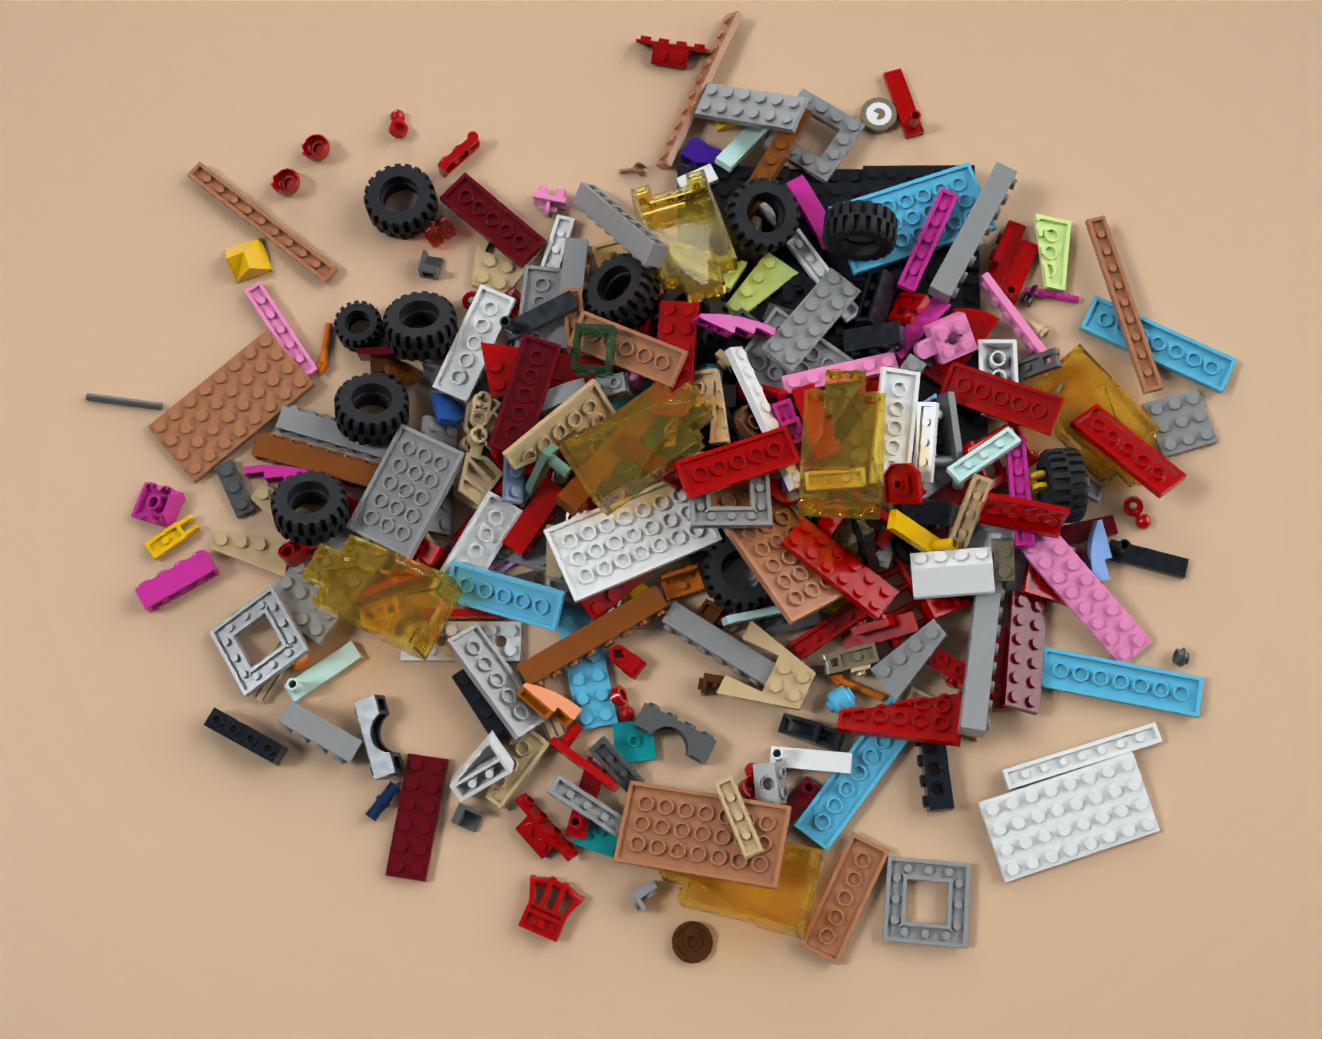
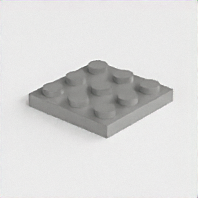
M1198 388L1144 403L1141 406L1157 449L1165 458L1218 442Z

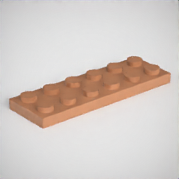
M584 310L567 343L569 348L672 389L689 354L686 350Z
M852 832L802 938L800 947L838 965L888 857L889 850Z

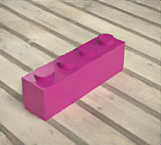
M205 549L198 550L191 555L192 557L176 562L171 569L160 571L155 578L141 582L139 587L135 588V591L144 608L152 613L219 575L220 571L210 553Z

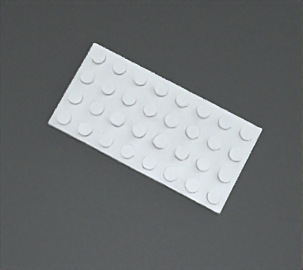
M663 481L543 530L575 603L713 546L718 541L722 542V537L717 528L691 529L690 500L688 501L683 487L679 492Z
M1128 752L977 802L1004 882H1009L1160 831L1133 752Z

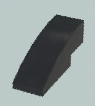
M788 713L783 714L778 729L779 733L834 752H840L846 735L822 723Z

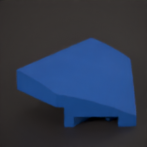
M432 392L431 401L438 424L454 425V428L457 429L464 421L465 408L450 395Z

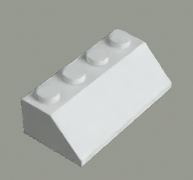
M978 339L979 370L1019 383L1017 339ZM981 413V416H984V417H987V418H990V419H993V420H1001V419H998V418H995V417H992V416H989V415H986V414Z
M991 547L910 553L914 600L995 593Z

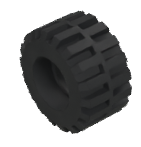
M358 300L354 301V304L346 303L347 307L344 308L342 306L340 308L341 312H337L335 315L337 319H334V329L345 348L348 347L349 351L352 352L356 350L358 353V348L376 347L375 344L380 345L382 342L380 338H384L385 334L383 332V320L377 308H374L371 303L368 305L366 301L359 303ZM360 320L370 322L364 332L357 334L350 332V328L355 322Z

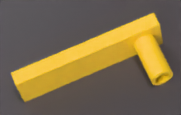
M897 509L890 510L887 529L921 552L955 550L958 548L957 538L940 539Z

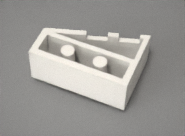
M493 730L452 777L449 786L460 802L513 771L514 761Z

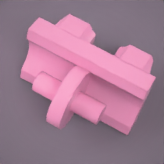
M540 185L537 192L533 193L534 205H538L539 210L545 211V217H549L551 212L557 213L558 209L567 211L568 205L565 189H556L554 196L549 195V187Z

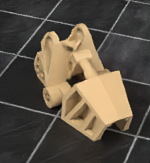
M486 391L477 393L466 406L463 429L467 436L458 445V450L465 453V458L454 480L452 492L454 498L473 510H477L488 490L492 491L503 476V472L488 457L481 456L484 445L490 450L492 449L488 447L498 416L496 411L501 406V402L496 398L491 399V395ZM482 396L484 397L483 399L487 402H483L479 398ZM468 422L473 426L472 430L468 428Z

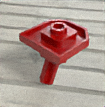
M912 463L890 464L883 473L885 504L923 503V495H926V490H924L921 484V472Z

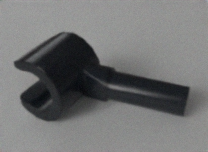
M1033 285L1030 292L1024 294L1020 300L1021 303L1025 301L1028 303V307L1031 306L1035 300L1034 293L1037 285Z

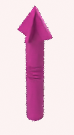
M1038 285L1034 293L1035 297L1040 296L1072 303H1078L1079 296L1054 291L1050 292L1049 290L1039 289ZM1032 286L1025 288L1023 290L1025 292H1030Z

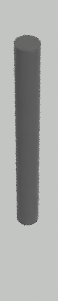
M91 393L86 394L87 401L155 410L163 409V403Z

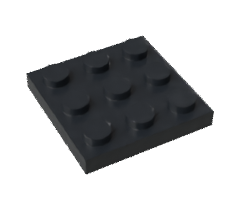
M853 494L845 496L847 508L851 512L852 528L864 564L878 575L877 567L880 566L877 555H875L878 550L873 541L875 539L874 530L872 527H868V518L866 514L862 515L863 510L860 502H856Z

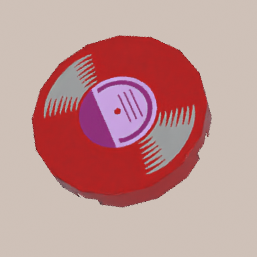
M780 471L770 473L771 498H773L776 504L792 506L801 499L804 488L789 491Z

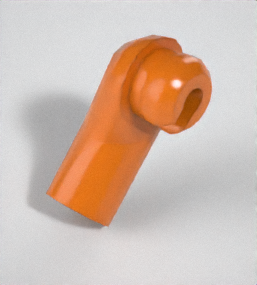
M310 652L289 668L299 671L310 662Z

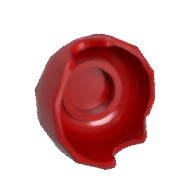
M312 134L302 144V154L313 162H320L329 155V141L323 135Z
M282 169L276 175H273L271 186L280 195H293L299 189L300 176L293 169Z

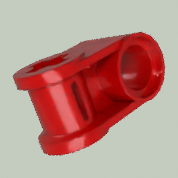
M288 541L279 547L278 556L289 567H296L310 557L315 556L319 552V548L317 545L308 544L304 546L299 542L295 544Z
M614 645L609 651L610 661L634 680L637 679L647 665L642 658L630 652L622 645ZM621 651L623 658L618 657L615 659L614 652L618 653Z

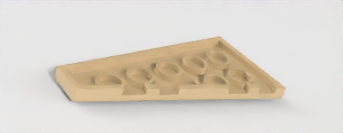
M592 378L503 451L502 454L509 465L516 470L535 462L539 458L541 451L552 443L558 446L559 449H566L590 439L592 435L599 432L604 433L611 427H618L622 421L598 382Z

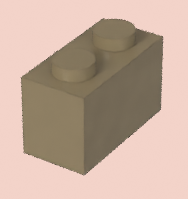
M991 538L994 581H1015L1014 540L1012 538Z

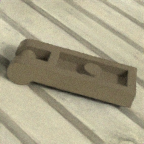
M875 642L820 656L821 662H824L825 676L880 662ZM837 659L839 666L833 667L831 660Z

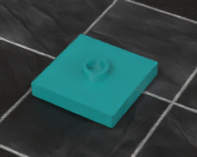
M635 721L612 724L614 747L629 763L656 760L654 733L648 736L632 727Z
M591 822L586 840L575 838L573 844L612 857L618 835L614 837Z

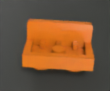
M688 563L683 565L682 569L676 571L669 569L664 571L663 575H660V582L667 602L705 590L698 564Z

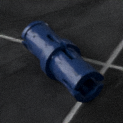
M390 781L384 791L376 796V801L365 814L376 822L385 808L391 805L390 802L401 788Z

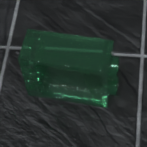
M575 323L570 369L576 376L588 377V375H595V377L602 379L607 378V376H613L618 333L614 325ZM582 337L608 338L605 366L579 365Z

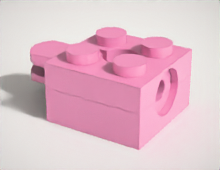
M958 311L923 326L927 338L914 345V353L918 358L927 359L934 356L935 362L945 364L978 349L966 314Z

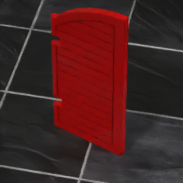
M954 308L950 313L958 311L966 314L977 347V340L986 339L1000 320L988 312L971 308ZM977 350L952 361L966 365ZM934 356L927 358L934 362L931 368L925 367L922 374L942 387L952 361L940 364L935 362Z

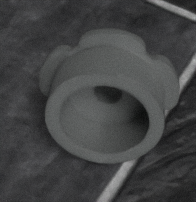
M1176 648L1173 653L1172 662L1183 667L1189 661V653L1186 652L1185 648Z

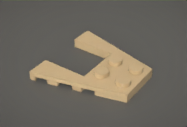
M537 232L548 243L550 236ZM478 233L471 285L473 288L479 289L480 284L509 296L521 281L525 266L520 269L511 260L488 253L490 242ZM544 247L526 265H532L535 259L541 255Z
M714 368L694 371L690 411L712 409L709 443L711 445L730 444L720 370ZM670 418L669 425H666L663 434H665L663 443L659 445L661 450L680 449L683 418Z
M751 621L742 640L777 656L778 659L762 692L725 675L717 694L799 710L816 673Z

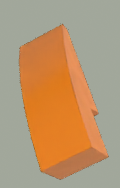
M525 683L516 693L545 720L552 716L565 728L582 710L562 695L537 685Z

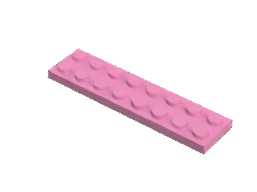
M1035 534V548H1017L1114 660L1128 663L1152 641L1061 536L1057 539Z

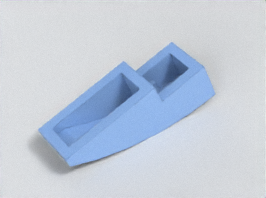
M1101 519L1093 521L1086 545V566L1100 581L1110 579L1105 559L1112 558Z

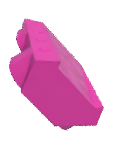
M145 482L131 516L167 528L176 522L183 502L186 501L184 493L176 491L170 486L162 487L156 483Z

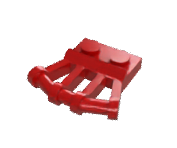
M530 875L529 901L518 926L557 942L567 917L585 898L579 895L570 886V883H562L556 880L557 878L554 876L536 877V875ZM536 885H545L547 887L540 903L537 904L535 903ZM552 888L560 890L553 910L544 906ZM565 894H567L574 902L563 914H560L558 910Z

